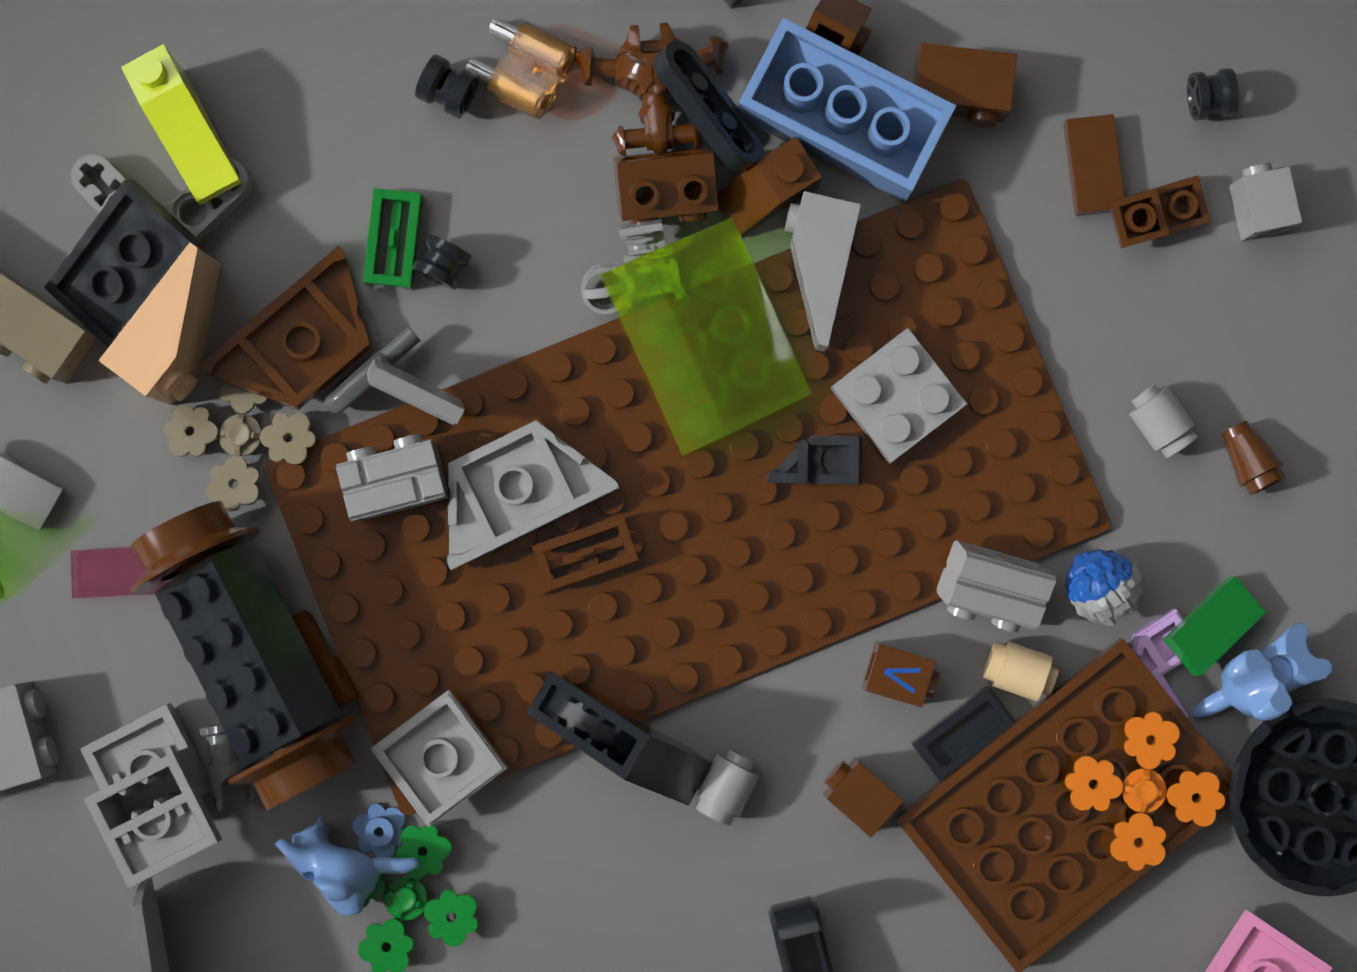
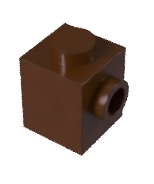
M821 0L815 8L806 29L859 56L872 29L865 26L872 8L857 0Z

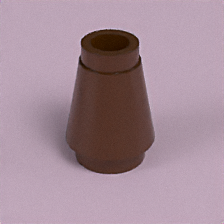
M1248 421L1239 423L1221 434L1226 442L1225 445L1239 487L1245 486L1250 496L1265 490L1285 478L1280 469L1284 464L1257 432L1251 428Z

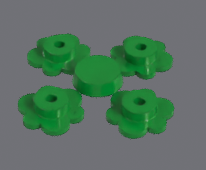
M411 825L401 832L400 840L402 846L396 850V858H417L420 860L419 866L406 872L409 877H399L393 880L387 888L385 880L380 876L375 889L365 899L363 908L369 904L370 899H377L384 894L385 907L394 917L385 921L383 925L379 923L369 925L366 929L367 938L362 940L358 946L360 958L366 962H371L373 972H386L387 970L402 972L408 967L410 962L408 952L413 949L414 940L411 936L405 935V926L400 920L415 919L423 910L425 918L431 922L428 927L430 936L436 939L442 937L444 942L451 947L460 946L465 941L467 933H473L478 928V920L473 916L477 910V902L473 896L469 894L458 896L454 890L447 889L442 892L440 899H432L427 903L426 890L422 883L416 880L423 878L428 872L432 875L439 874L444 868L442 860L451 854L452 844L450 840L444 836H438L439 830L435 825H431L429 828L425 825L422 829ZM422 846L427 848L426 855L421 853ZM454 913L456 920H451L449 914ZM385 942L391 945V950L385 948Z

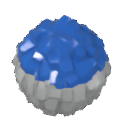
M1100 549L1092 552L1086 551L1074 557V562L1067 571L1064 586L1067 591L1066 596L1070 599L1071 604L1075 606L1078 615L1085 617L1092 623L1097 622L1102 625L1113 626L1125 615L1133 614L1137 610L1138 605H1140V595L1142 594L1140 587L1142 574L1138 570L1136 561L1130 560L1113 550L1105 551Z

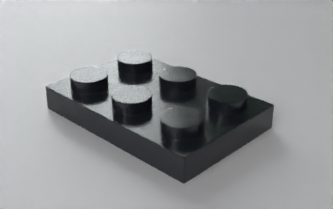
M134 179L124 180L44 288L109 348L187 245L192 243L201 249L204 244Z

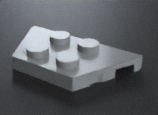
M535 420L448 464L450 503L448 505L449 555H447V564L450 570H455L620 488L613 478Z

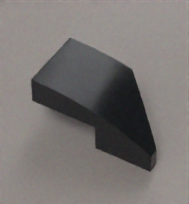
M811 436L808 440L803 439L794 448L795 450L776 469H773L767 475V483L862 485V437Z

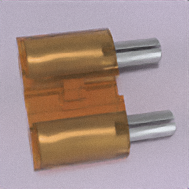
M496 17L490 23L489 31L510 42L508 45L509 54L506 59L501 57L495 69L475 58L468 61L469 64L466 65V69L479 75L480 80L488 84V95L540 120L557 95L555 89L558 84H563L575 63L574 57L578 52L577 47L528 22H524L517 28Z

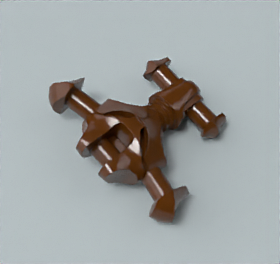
M667 22L659 23L660 39L640 41L639 25L630 26L626 41L618 50L616 59L595 57L591 46L580 49L574 57V61L582 71L584 85L591 86L593 76L615 78V85L633 93L642 101V108L638 115L645 128L624 130V127L618 126L617 131L612 136L618 153L622 156H626V149L647 147V150H653L654 153L659 154L667 152V149L674 148V145L694 143L695 150L702 147L703 136L693 124L672 125L676 109L670 104L672 94L661 84L654 66L656 55L670 42L680 41L675 37ZM711 35L708 38V47L695 51L707 67L713 66L715 73L719 75L723 73V60L729 44L723 38Z

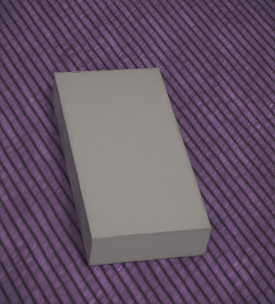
M375 357L367 371L369 385L452 425L454 423L458 424L465 410L462 399Z

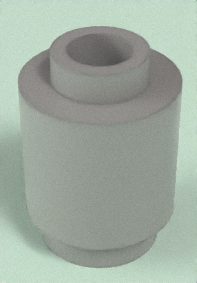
M1154 384L1131 400L1135 408L1128 413L1153 450H1160L1165 458L1179 452L1198 438V435L1192 428L1195 422L1169 386L1160 391Z
M732 749L729 750L727 756L719 753L716 754L712 762L713 764L697 793L700 800L696 806L699 812L729 826L735 816H741L760 777V774L753 770L756 761Z

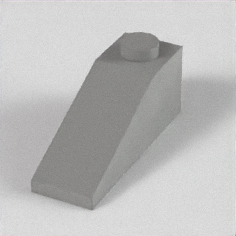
M804 191L800 205L790 203L784 231L793 233L790 249L815 350L825 352L829 345L861 204Z

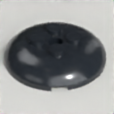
M1326 698L1304 700L1292 704L1284 715L1270 721H1263L1243 745L1231 776L1230 812L1234 829L1244 851L1251 861L1269 878L1303 894L1339 896L1357 891V704L1348 701ZM1322 785L1323 797L1315 805L1311 791L1315 792Z

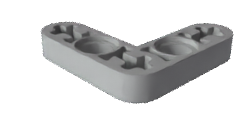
M95 154L84 155L79 158L72 166L70 174L75 189L98 214L119 188L120 184L124 180H128L115 165L102 156ZM230 158L235 170L240 172L238 175L242 183L234 191L230 189L217 196L223 202L218 208L212 200L204 203L207 208V215L201 224L189 226L183 220L182 214L185 206L192 201H196L188 186L164 207L200 242L243 203L252 192V175L236 159ZM94 168L99 172L104 170L100 175L101 178L115 191L107 196L100 188L89 184L91 179L87 173L90 169Z

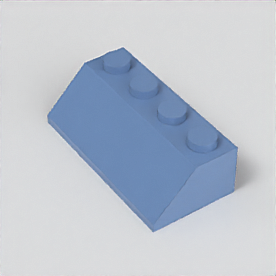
M782 18L738 103L739 110L750 124L785 142L797 137L807 153L905 203L956 105L785 18Z

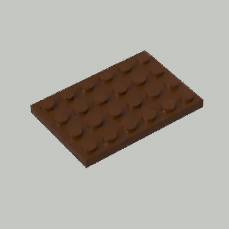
M1122 638L1116 640L1052 691L1050 696L1047 695L1017 719L1011 727L895 817L898 824L1016 972L1025 970L1153 867L1152 865L1145 864L1142 870L1134 871L1128 866L1127 861H1118L1111 855V842L1117 838L1114 834L1115 825L1121 821L1128 823L1132 815L1140 813L1134 811L1126 804L1122 793L1117 798L1110 799V806L1105 811H1098L1093 806L1083 811L1072 805L1070 800L1072 790L1066 787L1065 778L1068 774L1075 773L1074 764L1078 758L1090 756L1097 763L1101 760L1111 762L1114 766L1113 775L1119 777L1123 783L1131 772L1144 769L1138 764L1136 756H1130L1124 750V743L1129 739L1124 732L1125 723L1132 717L1144 719L1147 713L1156 712L1161 715L1162 721H1170L1176 724L1180 733L1179 739L1173 744L1176 750L1174 758L1168 761L1161 759L1160 764L1156 768L1150 769L1157 772L1163 778L1166 791L1171 785L1180 783L1179 777L1185 771H1191L1196 775L1201 772H1211L1219 779L1220 786L1217 792H1220L1225 797L1224 806L1221 809L1215 810L1216 816L1230 806L1231 771ZM1152 735L1148 736L1146 739L1148 744L1152 743L1153 741ZM1091 780L1089 782V787H1095L1096 781ZM1197 793L1192 796V801H1196L1198 799ZM1165 797L1163 804L1158 809L1144 813L1152 819L1153 826L1161 827L1166 833V838L1161 843L1165 849V857L1203 827L1194 823L1193 820L1189 822L1178 820L1175 814L1176 807L1168 802L1167 797ZM1136 838L1134 844L1139 845L1141 838Z

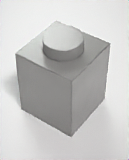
M1271 163L1251 166L1242 170L1243 176L1229 186L1241 241L1286 232L1302 223L1289 166L1272 170Z

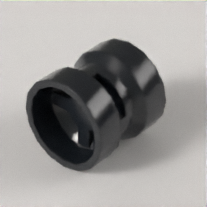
M435 54L429 59L419 77L415 96L428 104L436 102L442 105L446 113L459 119L469 108L477 91L480 77L467 69L458 71L452 68L449 60Z

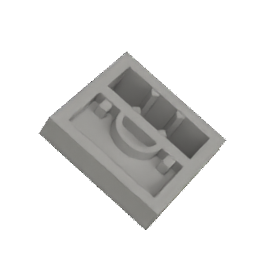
M172 703L165 704L80 748L100 791L84 798V801L128 888L222 840L201 798V795L211 791L207 773Z

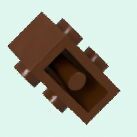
M708 147L697 150L685 149L659 154L646 153L613 157L618 214L622 221L630 220L631 224L658 220L659 217L678 215V221L695 222L705 220L707 218L706 212L718 211L714 153ZM695 181V185L690 191H684V187L688 182ZM648 186V190L644 195L636 196V191L640 187Z

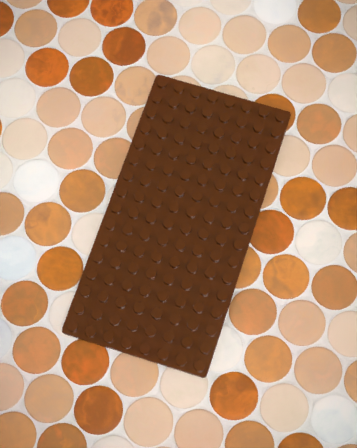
M964 180L955 181L906 201V203H901L857 221L829 345L825 352L815 350L791 249H787L681 292L680 298L677 301H674V296H671L442 389L462 399L465 410L458 424L454 423L452 425L407 403L316 440L313 447L307 448L308 455L302 464L292 465L285 459L282 462H274L269 459L264 466L265 473L337 654L357 696L356 702L373 744L376 745L451 689L508 765L506 770L488 783L576 748L527 714L550 671L563 676L598 699L640 722L941 599L937 594V586L943 569L947 566L946 561L953 542L956 540L1034 561L1105 532L1110 526L1107 512L969 183ZM909 328L967 405L888 464L830 388L905 329ZM536 420L613 478L620 488L455 570H450L447 564V555H449L448 505L450 498L361 522H351L348 517L336 464L348 461L347 452L375 446L376 453L395 449L393 441L414 434H422L423 441L431 439L436 442L448 485V464ZM811 436L862 437V485L767 483V475L773 469H776L803 439L808 440ZM623 514L639 561L547 592L532 546ZM616 527L544 553L547 561L619 537L620 534ZM624 545L551 570L553 579L625 555ZM383 767L401 813L404 815L417 813Z

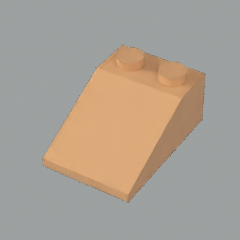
M189 243L99 361L146 397L169 405H173L176 399L178 401L185 399L197 383V378L194 376L199 371L198 365L203 360L221 264L192 243Z

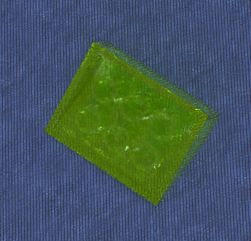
M733 217L600 275V279L681 455L690 453L812 394Z

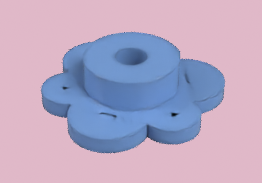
M375 803L371 805L368 813L358 815L353 821V831L360 837L358 840L359 849L363 852L373 851L376 857H392L396 851V845H402L400 835L404 830L402 826L405 823V815L397 807H390L385 810L382 804ZM377 827H381L383 829V835H379L377 833Z

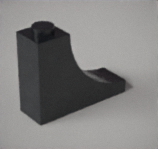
M552 671L548 674L527 711L528 715L623 780L688 806L713 764L681 742L635 720Z

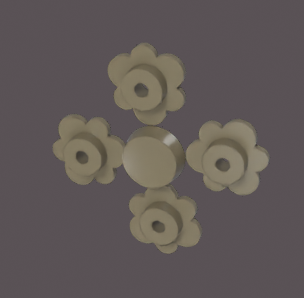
M220 381L224 386L219 390V397L224 402H231L232 408L240 414L226 419L219 430L215 423L209 421L210 413L207 409L198 407L194 410L189 405L181 404L173 409L171 414L172 421L165 423L163 434L170 438L168 449L177 457H184L189 453L197 457L202 456L206 452V444L215 442L219 435V442L222 448L234 456L227 458L223 466L215 465L211 468L210 477L213 481L208 484L206 495L212 502L222 501L226 510L233 512L238 510L241 504L246 506L254 504L260 495L259 488L255 485L260 479L259 471L253 467H248L246 460L240 456L252 454L262 443L265 447L269 448V457L274 462H282L285 459L292 465H299L307 458V448L315 445L316 436L309 431L311 427L310 419L301 412L293 413L290 416L285 413H277L272 419L273 425H268L261 431L258 422L253 417L246 415V413L252 411L255 403L261 405L266 403L268 399ZM194 429V433L189 435L190 430ZM292 435V441L287 442V438ZM235 481H237V482H238L237 487H236V488H233V487H232L233 483H234Z

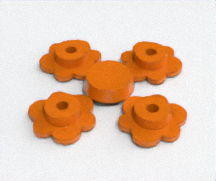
M1156 712L1147 713L1144 719L1132 717L1124 726L1125 735L1129 738L1124 743V750L1128 755L1136 756L1138 764L1144 769L1131 772L1122 783L1119 777L1113 775L1114 766L1111 762L1101 760L1097 763L1090 756H1082L1074 764L1075 773H1070L1065 778L1066 787L1072 790L1070 795L1071 803L1079 810H1088L1093 806L1098 811H1105L1110 806V799L1117 798L1122 793L1126 804L1134 811L1140 812L1132 815L1128 823L1121 821L1115 825L1114 834L1117 838L1110 845L1111 855L1118 861H1127L1128 866L1134 871L1142 870L1145 864L1158 865L1165 858V849L1161 843L1165 840L1166 833L1161 827L1153 826L1152 819L1144 814L1158 809L1163 804L1165 797H1167L1168 802L1172 806L1176 807L1175 814L1178 820L1182 822L1193 820L1199 826L1211 825L1216 818L1215 810L1221 809L1225 804V797L1220 792H1217L1220 786L1219 779L1211 772H1201L1196 775L1191 771H1185L1179 777L1180 783L1171 785L1166 791L1163 778L1157 772L1150 770L1156 768L1160 764L1161 759L1168 761L1174 758L1176 750L1173 744L1177 742L1180 735L1176 724L1170 721H1162L1161 715ZM1152 735L1153 741L1152 743L1148 744L1146 739L1148 736ZM1091 780L1096 781V785L1093 788L1089 787ZM1197 793L1198 799L1192 801L1193 794ZM1136 838H1141L1139 845L1134 844Z

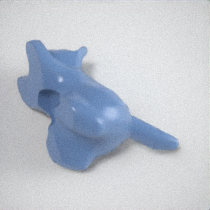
M1297 622L1291 625L1279 638L1261 652L1258 649L1243 651L1225 665L1221 674L1223 687L1203 699L1193 708L1192 714L1195 718L1213 716L1233 706L1247 717H1254L1259 721L1273 720L1284 715L1292 705L1291 697L1288 695L1289 692L1326 679L1332 672V664L1327 659H1318L1313 656V650L1308 642H1306L1309 630L1306 624Z
M320 816L317 822L308 825L304 830L295 832L292 835V843L286 839H279L275 843L295 870L306 880L313 881L321 895L342 916L356 915L363 910L365 899L375 889L380 875L404 874L416 869L420 861L414 857L372 858L362 852L331 844L329 839L331 828L329 825H324L323 816Z

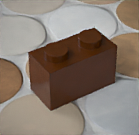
M921 43L915 58L913 84L956 105L951 116L968 118V123L974 126L992 127L997 122H1003L1011 111L1017 54Z

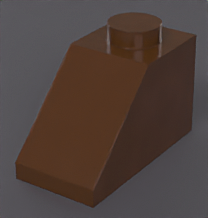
M794 137L759 159L717 194L718 208L739 239L790 207V203L795 204L801 200L804 191L812 193L817 190L822 176L798 138Z

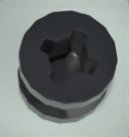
M1220 69L1215 75L1208 76L1203 72H1193L1189 75L1187 81V101L1193 120H1205L1210 114L1215 113L1223 117L1234 116L1237 113L1239 88L1233 69Z
M429 234L425 241L427 250L423 258L415 261L412 269L437 284L455 290L459 283L457 275L461 267L468 265L472 256L460 247Z

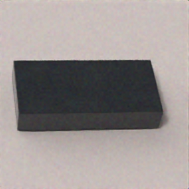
M985 686L913 740L911 744L939 782H941L1016 721L989 686Z

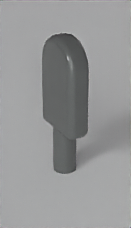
M408 326L382 350H376L327 394L324 399L326 408L330 412L338 414L351 406L373 387L369 385L367 371L374 357L389 365H393L421 341L419 337Z

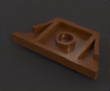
M338 245L203 360L198 365L200 370L207 376L300 410L371 348L343 249Z

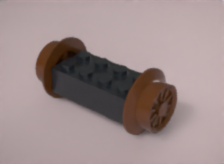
M215 501L189 510L156 526L131 544L144 572L130 590L133 595H140L159 589L154 593L161 605V610L178 638L185 658L191 664L206 693L207 701L214 709L228 736L230 746L236 752L242 766L245 767L272 753L273 756L228 780L230 785L253 784L267 811L356 764L343 738L356 720V717L352 715L310 737L308 736V733L338 718L342 713L253 542L260 534L258 527H235L222 501Z

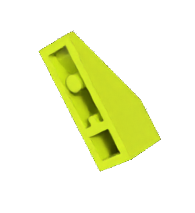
M164 44L121 67L140 106L199 205L242 183L187 74Z

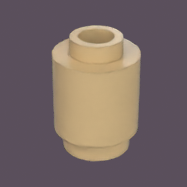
M995 641L985 665L983 678L993 681V687L1037 702L1041 694L1050 696L1059 669L1051 666L1053 656L1010 641L1006 645Z

